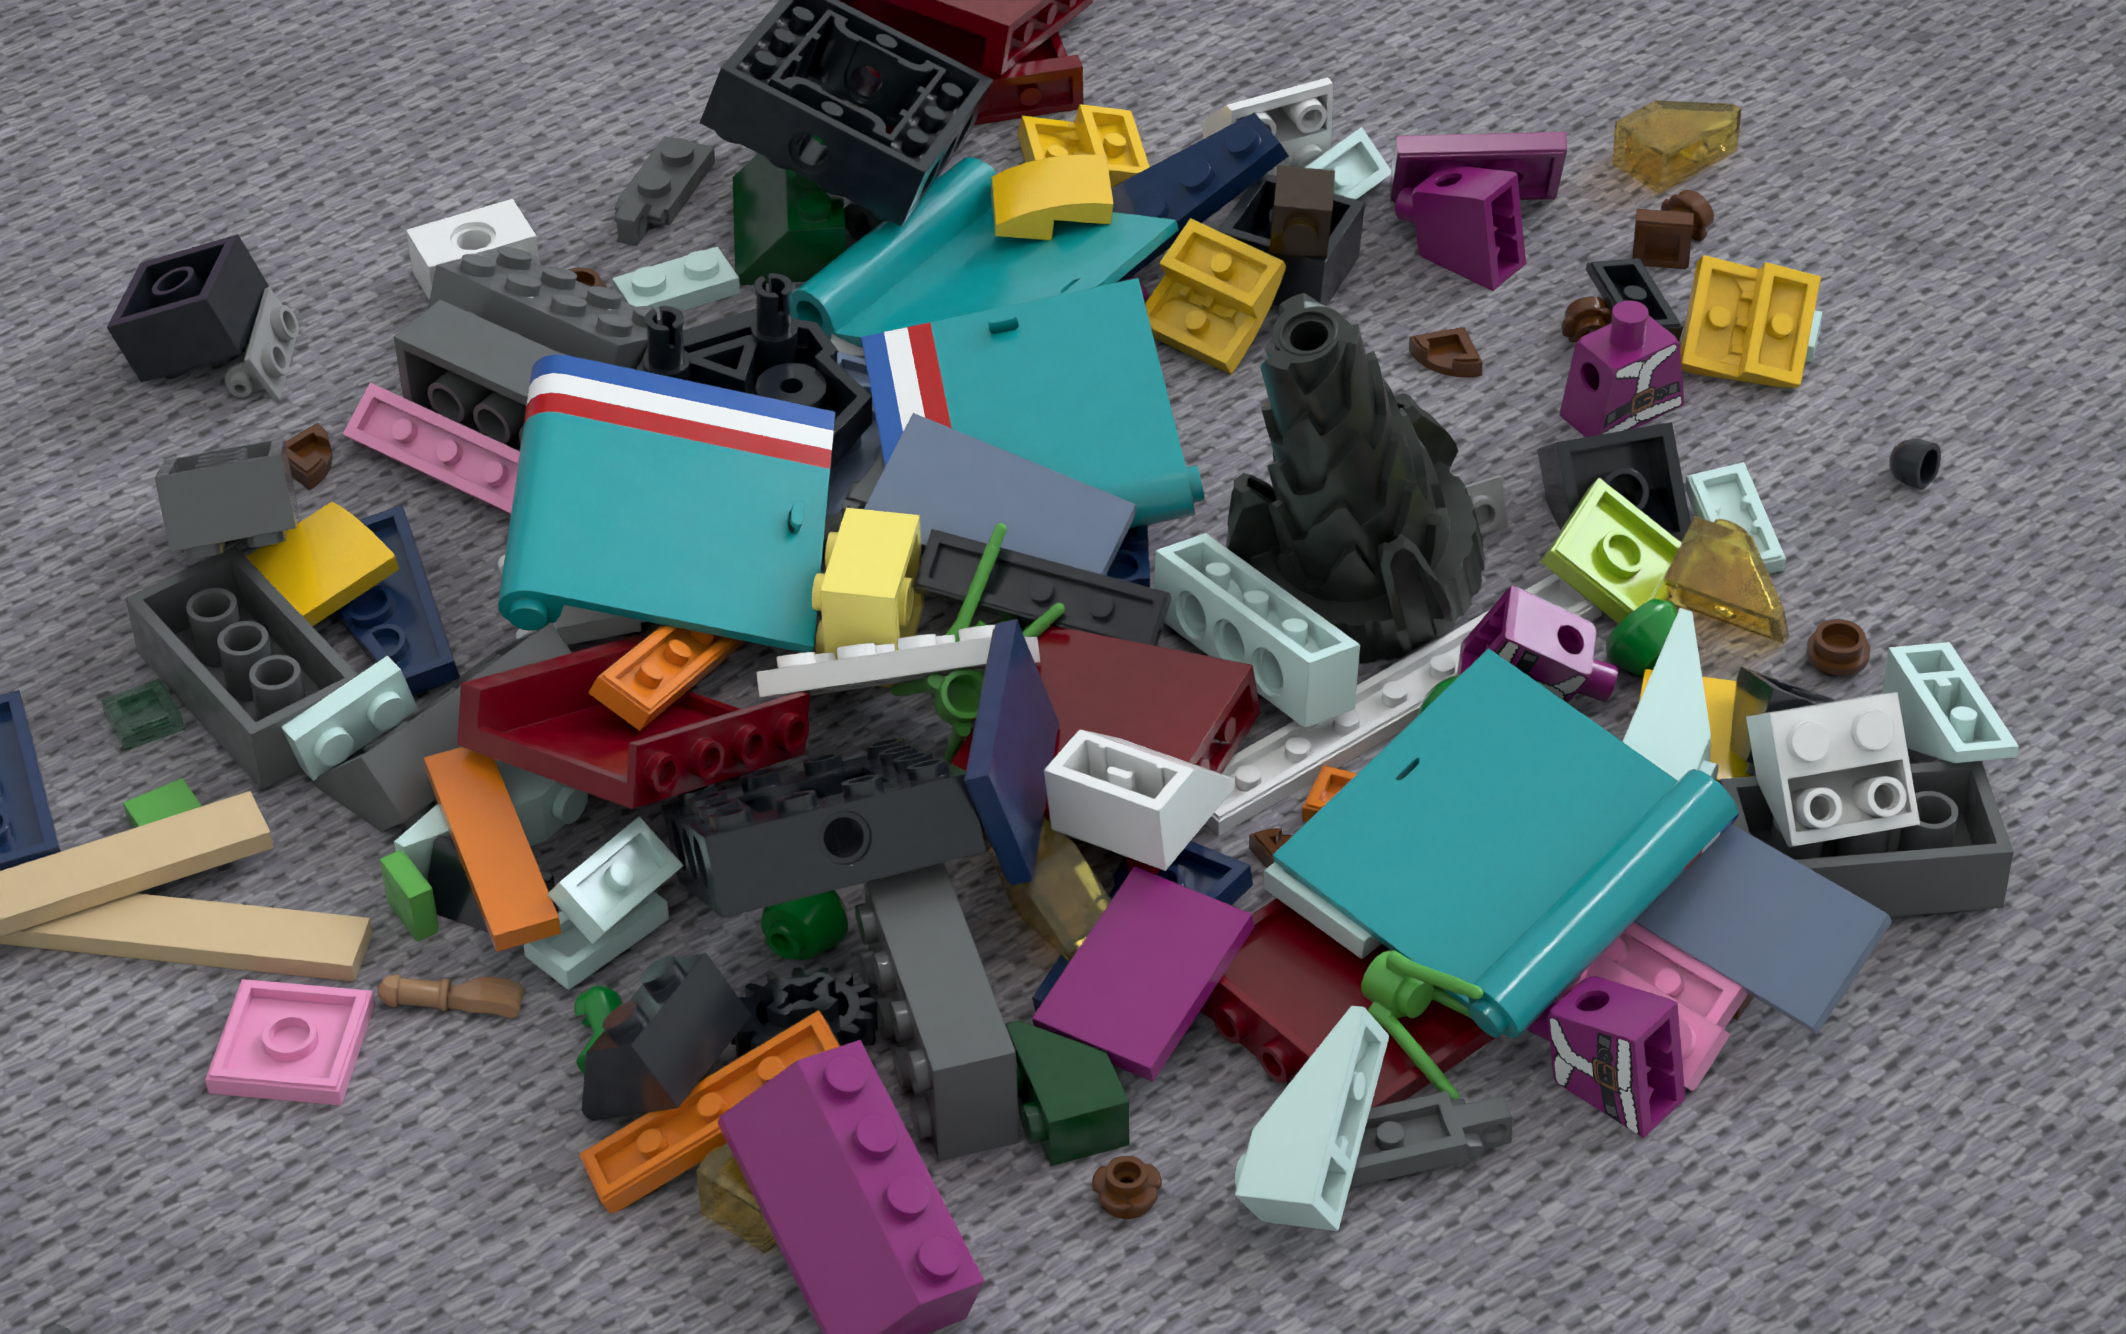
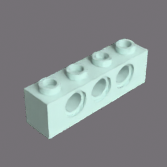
M1206 533L1156 550L1154 589L1168 592L1172 598L1164 623L1210 657L1253 665L1257 693L1304 728L1321 724L1330 718L1355 709L1359 643Z

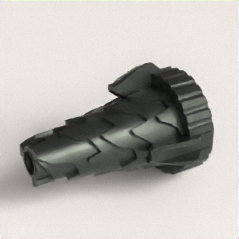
M1305 293L1285 300L1279 305V317L1272 331L1273 340L1265 347L1268 359L1260 366L1269 402L1261 406V411L1273 450V463L1267 465L1273 487L1267 482L1246 473L1241 474L1234 480V489L1231 493L1227 521L1226 548L1359 643V663L1375 662L1380 658L1393 659L1404 656L1444 635L1455 626L1457 618L1464 616L1472 605L1471 599L1479 592L1482 583L1481 572L1485 569L1483 541L1471 496L1467 493L1465 484L1458 476H1454L1451 473L1450 467L1458 453V448L1450 434L1430 413L1421 409L1410 395L1404 393L1393 395L1390 386L1382 377L1375 352L1372 351L1367 354L1365 352L1359 324L1351 325L1336 310L1326 307Z

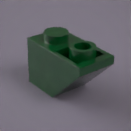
M1019 1020L1005 1024L1016 1052L1017 1093H1019L1022 1104L1019 1105L1022 1128L1030 1145L1040 1142L1050 1167L1130 1145L1129 1100L1105 1051Z

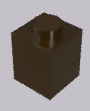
M1277 166L1269 253L1327 258L1335 170Z

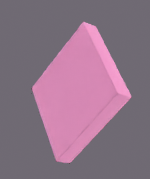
M242 979L205 1079L208 1093L342 1105L375 1006L373 991Z

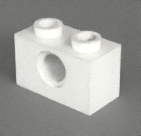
M513 199L406 230L412 272L429 300L436 265L459 261L465 254L486 256L498 253L499 248L511 247L530 253L532 255V262L540 265L536 234Z

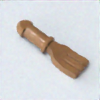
M390 975L385 977L378 985V996L386 1005L398 1008V1005L435 1007L443 1012L451 1008L469 1013L496 1014L507 1018H516L519 1015L524 995V989L520 983L497 977L473 978L461 985H451V980L448 978H444L442 981L402 978L401 975Z

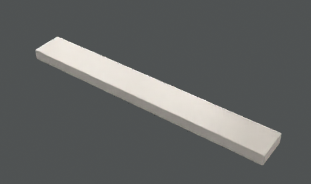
M1555 573L1525 590L1590 622L1602 616V610ZM1488 611L1358 684L1354 710L1307 728L1293 721L1233 755L1222 774L1234 778V789L1205 825L1220 836L1314 782L1323 765L1338 768L1404 730L1418 716L1427 693L1442 680L1457 675L1461 643Z

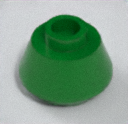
M1655 598L1631 612L1608 636L1606 640L1607 659L1624 670L1644 678L1645 669H1654L1678 611L1672 601Z
M835 890L765 907L761 918V928L765 935L766 943L777 955L786 959L808 960L838 945L845 938L848 932L847 912L840 896Z

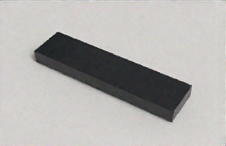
M931 529L914 581L913 588L915 592L962 605L987 544ZM1000 547L976 609L1032 624L1054 604L1062 603L1065 606V611L1051 624L1052 626L1157 646L1172 598L1168 592Z

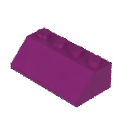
M861 1040L797 1060L720 1116L718 1125L822 1334H928L967 1318L985 1280Z

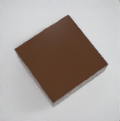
M1637 209L1632 259L1639 258L1644 266L1689 268L1694 213Z

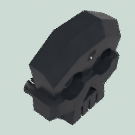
M776 273L768 274L769 292L766 291V279L763 276L755 281V309L683 330L684 316L677 308L671 306L659 307L661 325L657 324V312L654 308L646 314L645 325L647 328L648 346L636 370L835 412L830 469L834 468L872 424V395L837 364V349L818 323L792 318L791 294L793 284L787 276Z

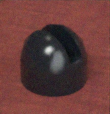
M1917 438L1902 441L1893 448L1889 456V468L1897 480L1905 485L1924 490L1936 478L1941 461L1940 447L1937 443Z

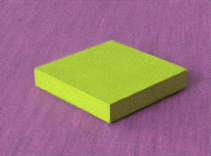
M1598 478L1588 488L1540 562L1619 624L1631 612L1647 601L1655 598L1666 600L1694 553L1607 483Z

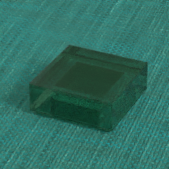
M161 678L101 699L104 714L125 751L185 730L182 715Z

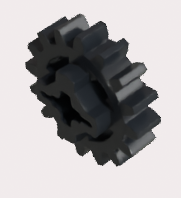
M797 967L793 968L792 977L785 978L772 972L767 974V984L765 986L752 983L745 986L746 997H739V999L752 1016L731 1041V1045H736V1054L740 1058L819 1010L829 1024L840 1046L861 1040L863 1046L874 1045L876 1042L875 1030L878 1029L876 998H870V987L867 983L854 986L853 975L850 973L833 978L829 975V968L822 967L812 975H805L802 968Z

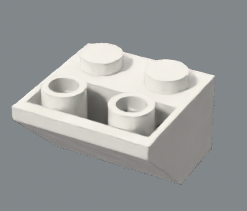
M1324 78L1228 104L1203 120V139L1255 112L1289 155L1278 165L1304 168L1331 149L1333 83L1329 78ZM1277 166L1267 174L1277 176ZM1246 190L1240 193L1237 197L1243 196Z
M1898 692L1869 695L1746 716L1757 782L1788 847L1920 825Z
M1080 729L1044 769L1051 829L1165 871L1234 789V778L1120 738Z

